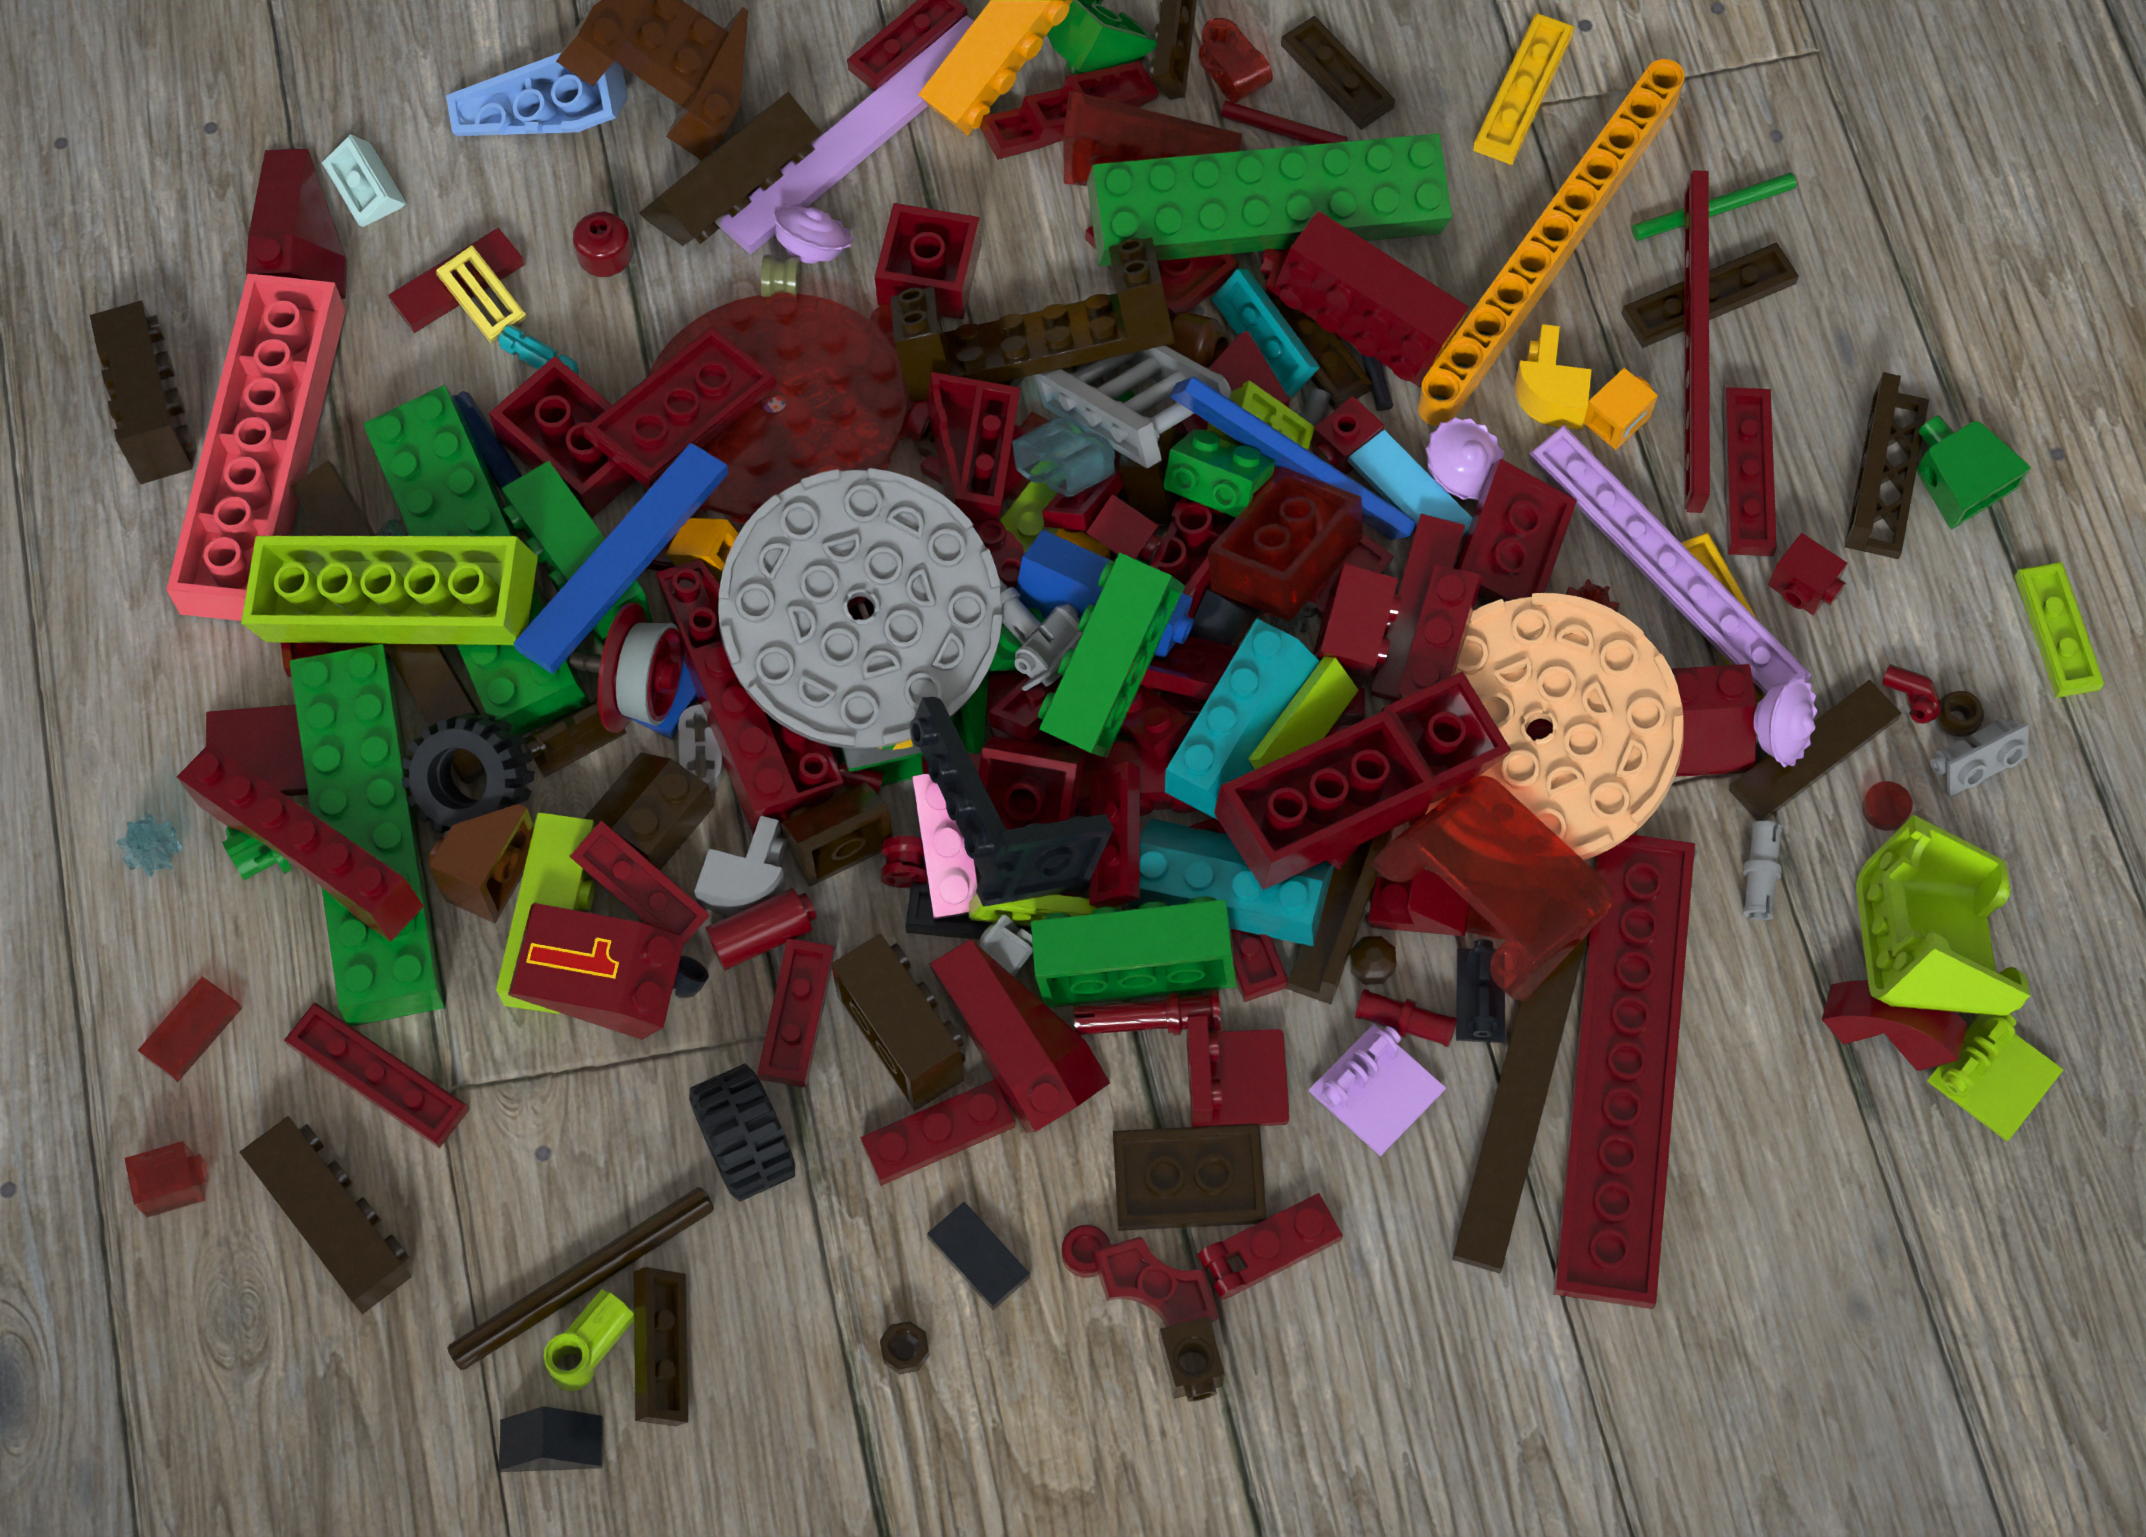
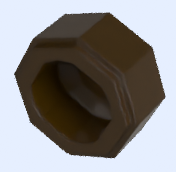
M1382 936L1362 937L1351 949V974L1364 985L1384 984L1396 970L1395 947Z
M911 1321L891 1324L880 1339L884 1364L899 1375L919 1371L930 1356L926 1332Z

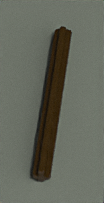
M697 1187L449 1344L447 1349L452 1360L460 1370H465L712 1213L714 1206L710 1197L701 1187Z

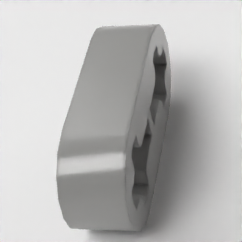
M692 705L685 709L679 718V762L681 766L697 776L696 772L693 771L697 768V755L705 754L706 764L710 769L707 770L706 777L700 779L709 785L710 791H712L722 781V753L711 727L705 728V742H697L695 730L692 728L695 727L696 720L705 719L706 726L709 725L702 705Z

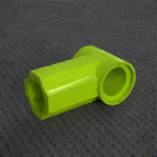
M601 1289L564 1333L553 1337L546 1345L543 1358L550 1377L558 1388L574 1392L587 1386L594 1376L595 1367L633 1324L634 1313L611 1292ZM578 1354L582 1356L581 1362L574 1369L567 1371L557 1368L560 1359L565 1355Z

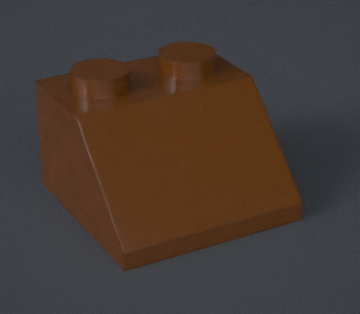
M516 804L454 824L445 838L441 837L435 842L429 855V868L446 902L490 922H497L524 873L534 830V824L527 807Z

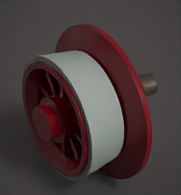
M627 603L619 610L609 629L602 655L574 650L570 657V668L583 671L588 669L589 672L599 673L598 709L601 722L607 731L612 733L621 732L632 718L652 725L661 724L672 708L679 687L682 669V643L679 630L673 623H648L645 611L638 603Z

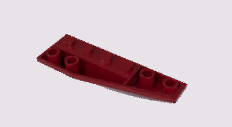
M698 559L656 572L671 623L677 626L680 633L682 654L695 691L707 717V723L711 727L722 753L723 764L752 834L754 835L760 816L779 820L781 826V822L787 820L793 811L804 806L815 807L830 797L835 791L841 789L844 782L829 746L807 739L779 724L755 703L740 684L729 663L720 633L718 616L720 584L702 560Z

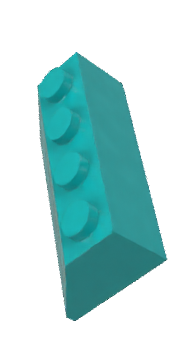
M1259 619L1255 620L1166 768L1165 793L1217 819L1214 810L1221 785L1256 770L1248 758L1320 663L1299 639Z
M1151 819L1140 835L1139 899L1129 902L1128 907L1139 909L1141 905L1149 902H1164L1168 906L1187 904L1190 899L1201 896L1214 897L1216 900L1226 899L1231 929L1257 935L1265 934L1271 938L1314 947L1334 866L1324 861L1262 890L1227 834L1193 829L1186 825Z

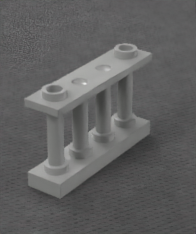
M1167 346L1090 362L1072 374L1058 369L1035 375L1043 406L1147 469L1162 460L1157 443L1159 434L1194 414V412L1177 402L1152 418L1140 415L1169 398L1177 382L1196 377L1228 399L1231 397V388L1221 374L1210 371ZM1124 363L1132 367L1099 388L1089 386L1090 383ZM1149 378L1158 382L1125 403L1114 400Z

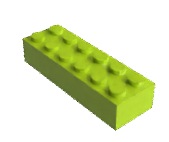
M256 536L241 624L265 642L514 645L515 640L528 627L538 557L517 536Z

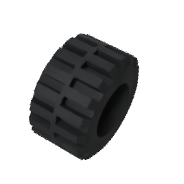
M476 712L439 721L437 724L428 726L420 732L422 737L414 739L408 747L414 754L404 757L402 768L408 769L409 775L402 777L403 788H411L413 796L406 799L410 807L418 805L422 810L417 817L423 823L433 820L435 822L432 829L439 833L449 831L454 824L520 804L529 799L532 791L526 788L525 785L534 781L535 771L527 770L526 763L533 761L531 751L523 753L520 745L526 742L522 735L519 733L512 736L509 733L512 728L511 724L505 720L494 723V715L484 713L477 716ZM458 748L472 752L479 758L485 768L487 784L480 800L465 796L453 782L451 759Z
M744 1063L690 1087L689 1101L720 1175L729 1193L735 1199L741 1202L795 1177L796 1165L788 1141L767 1093L753 1069Z

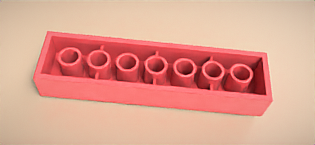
M247 274L166 588L181 615L242 621L255 537L292 535L299 501L290 486L305 477L346 312L335 282Z

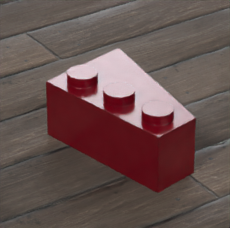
M930 372L926 401L945 497L954 503L972 523H983L986 520L999 521L1020 387Z

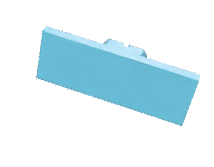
M1382 430L1349 456L1347 462L1386 502L1415 520V530L1422 513L1464 524L1465 529L1462 538L1467 535L1473 518L1385 430Z

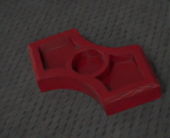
M1141 1236L1096 1249L1092 1252L1107 1301L1127 1299L1139 1302L1152 1309L1162 1319L1166 1327L1208 1316L1210 1322L1220 1318L1204 1270L1183 1271L1165 1265L1150 1252Z

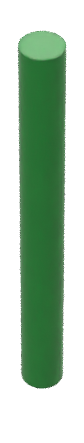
M1790 172L1709 199V218L1796 189V179ZM1684 208L1633 224L1631 231L1634 239L1638 242L1683 227Z

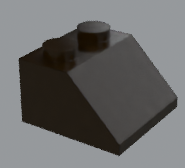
M640 752L584 819L594 820L595 826L602 820L660 871L714 808L709 785L673 759Z
M867 782L856 787L852 785L842 787L835 791L829 800L815 807H801L793 811L787 820L781 822L787 846L809 887L881 853V843L884 839L893 837L889 809Z

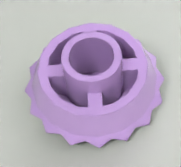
M785 203L782 208L775 207V212L772 213L775 219L777 240L786 248L790 256H799L801 262L813 264L819 261L833 260L845 248L850 247V243L854 240L853 237L849 236L850 230L843 228L841 221L832 219L829 213L814 207L806 208L800 204L790 206Z
M1453 417L1448 423L1440 422L1437 430L1430 433V443L1426 447L1428 471L1431 477L1447 493L1460 497L1462 500L1468 498L1480 500L1492 464L1499 459H1503L1505 454L1498 446L1497 436L1490 434L1484 424H1476L1471 418L1460 420Z
M1803 676L1798 679L1794 677L1790 682L1774 685L1768 690L1764 699L1759 702L1754 714V729L1758 734L1761 748L1773 756L1777 762H1780L1784 768L1787 765L1795 766L1796 759L1804 757V749L1811 745L1810 735L1815 730L1813 719L1817 709L1813 703L1816 695L1811 692L1812 684L1805 682Z

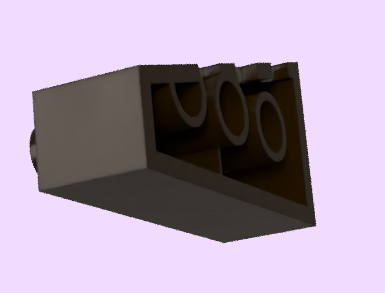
M142 300L90 315L97 353L105 369L101 370L111 399L108 401L110 414L117 426V429H114L115 438L138 482L141 485L192 470L188 452L196 450L188 425L181 426L178 415L185 413V407L178 388L171 389L168 378L175 377L176 375L169 353L167 351L161 352L159 342L166 340L158 315L149 316Z

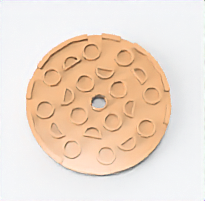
M1533 593L1532 597L1519 598L1506 602L1500 599L1473 611L1455 675L1462 671L1464 672L1512 751L1458 792L1430 804L1427 813H1425L1426 816L1442 833L1466 850L1492 861L1519 867L1544 868L1563 866L1595 857L1615 847L1644 825L1657 810L1667 795L1680 764L1684 741L1683 709L1678 685L1665 657L1659 653L1653 643L1644 635V632L1625 616L1607 606L1577 596L1558 593ZM1536 719H1546L1551 722L1553 733H1550L1543 739H1536L1534 741L1526 733L1528 725Z

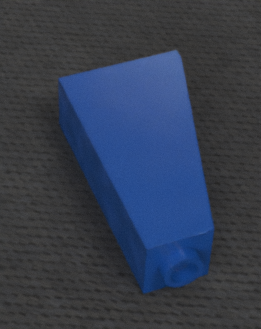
M1042 530L1022 557L1016 590L1021 594L1019 600L1027 609H1040L1044 619L1050 615L1055 607L1068 604L1076 609L1078 619L1081 620L1089 604L1095 606L1103 590V588L1098 586L1099 579L1109 559ZM1182 593L1154 656L1166 658L1176 642L1183 644L1186 641L1194 619L1188 617L1192 597Z

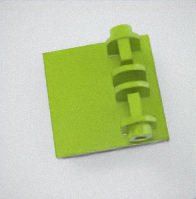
M1979 1014L1965 1032L1959 1060L1939 1065L1927 1082L2008 1142L2064 1069L2015 1034L2014 1027L2017 1022L2010 1014L2005 1016Z

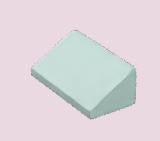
M350 134L322 162L359 226L369 225L400 210L407 204L375 149L368 141Z

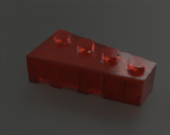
M1070 91L1063 133L1064 184L1087 186V180L1094 164L1241 151L1242 133Z

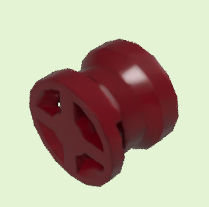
M893 836L884 839L881 843V853L886 858V865L881 868V882L895 888H911V883L926 884L928 878L926 867L923 865V859L925 858L922 839L915 836Z

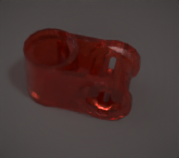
M1214 18L1204 25L1202 29V42L1204 44L1201 45L1199 50V63L1218 84L1222 93L1229 101L1237 103L1272 82L1273 74L1267 59L1259 50L1255 49L1233 21L1226 18Z

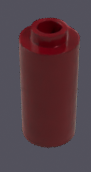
M790 888L706 926L705 930L723 970L726 971L785 944L787 938L796 939L811 932L810 921L817 919V916L807 894L797 895L794 888Z

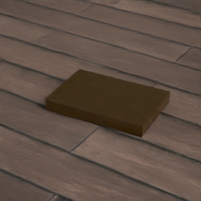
M1260 1124L1113 1131L1118 1231L1258 1224L1267 1219Z

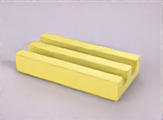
M473 245L436 270L437 276L490 344L498 338L507 325H514L517 322L519 324L526 319L525 312ZM470 260L511 313L506 318L503 316L465 267V262ZM455 270L497 323L496 325L491 326L452 276V271Z

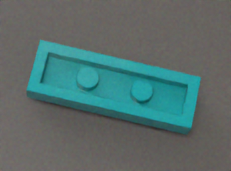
M1237 269L1215 294L1212 301L1237 335L1248 330L1287 396L1294 397L1320 366L1248 269Z

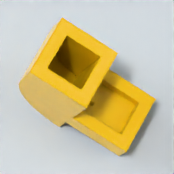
M1542 324L1538 341L1530 340L1527 361L1520 360L1515 379L1516 398L1521 408L1531 418L1542 424L1553 427H1562L1564 425L1568 429L1582 430L1588 409L1592 369L1556 365L1560 326Z

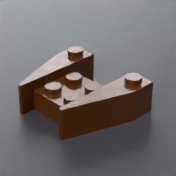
M601 0L591 8L572 32L556 62L591 86L596 84L614 61L625 67L681 106L666 137L702 161L723 139L740 107L748 10L742 7L723 29L683 0Z

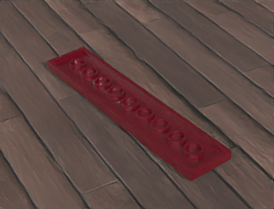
M1632 834L1615 847L1597 855L1595 859L1591 921L1587 941L1553 1295L1654 1309L1656 1305L1695 843Z

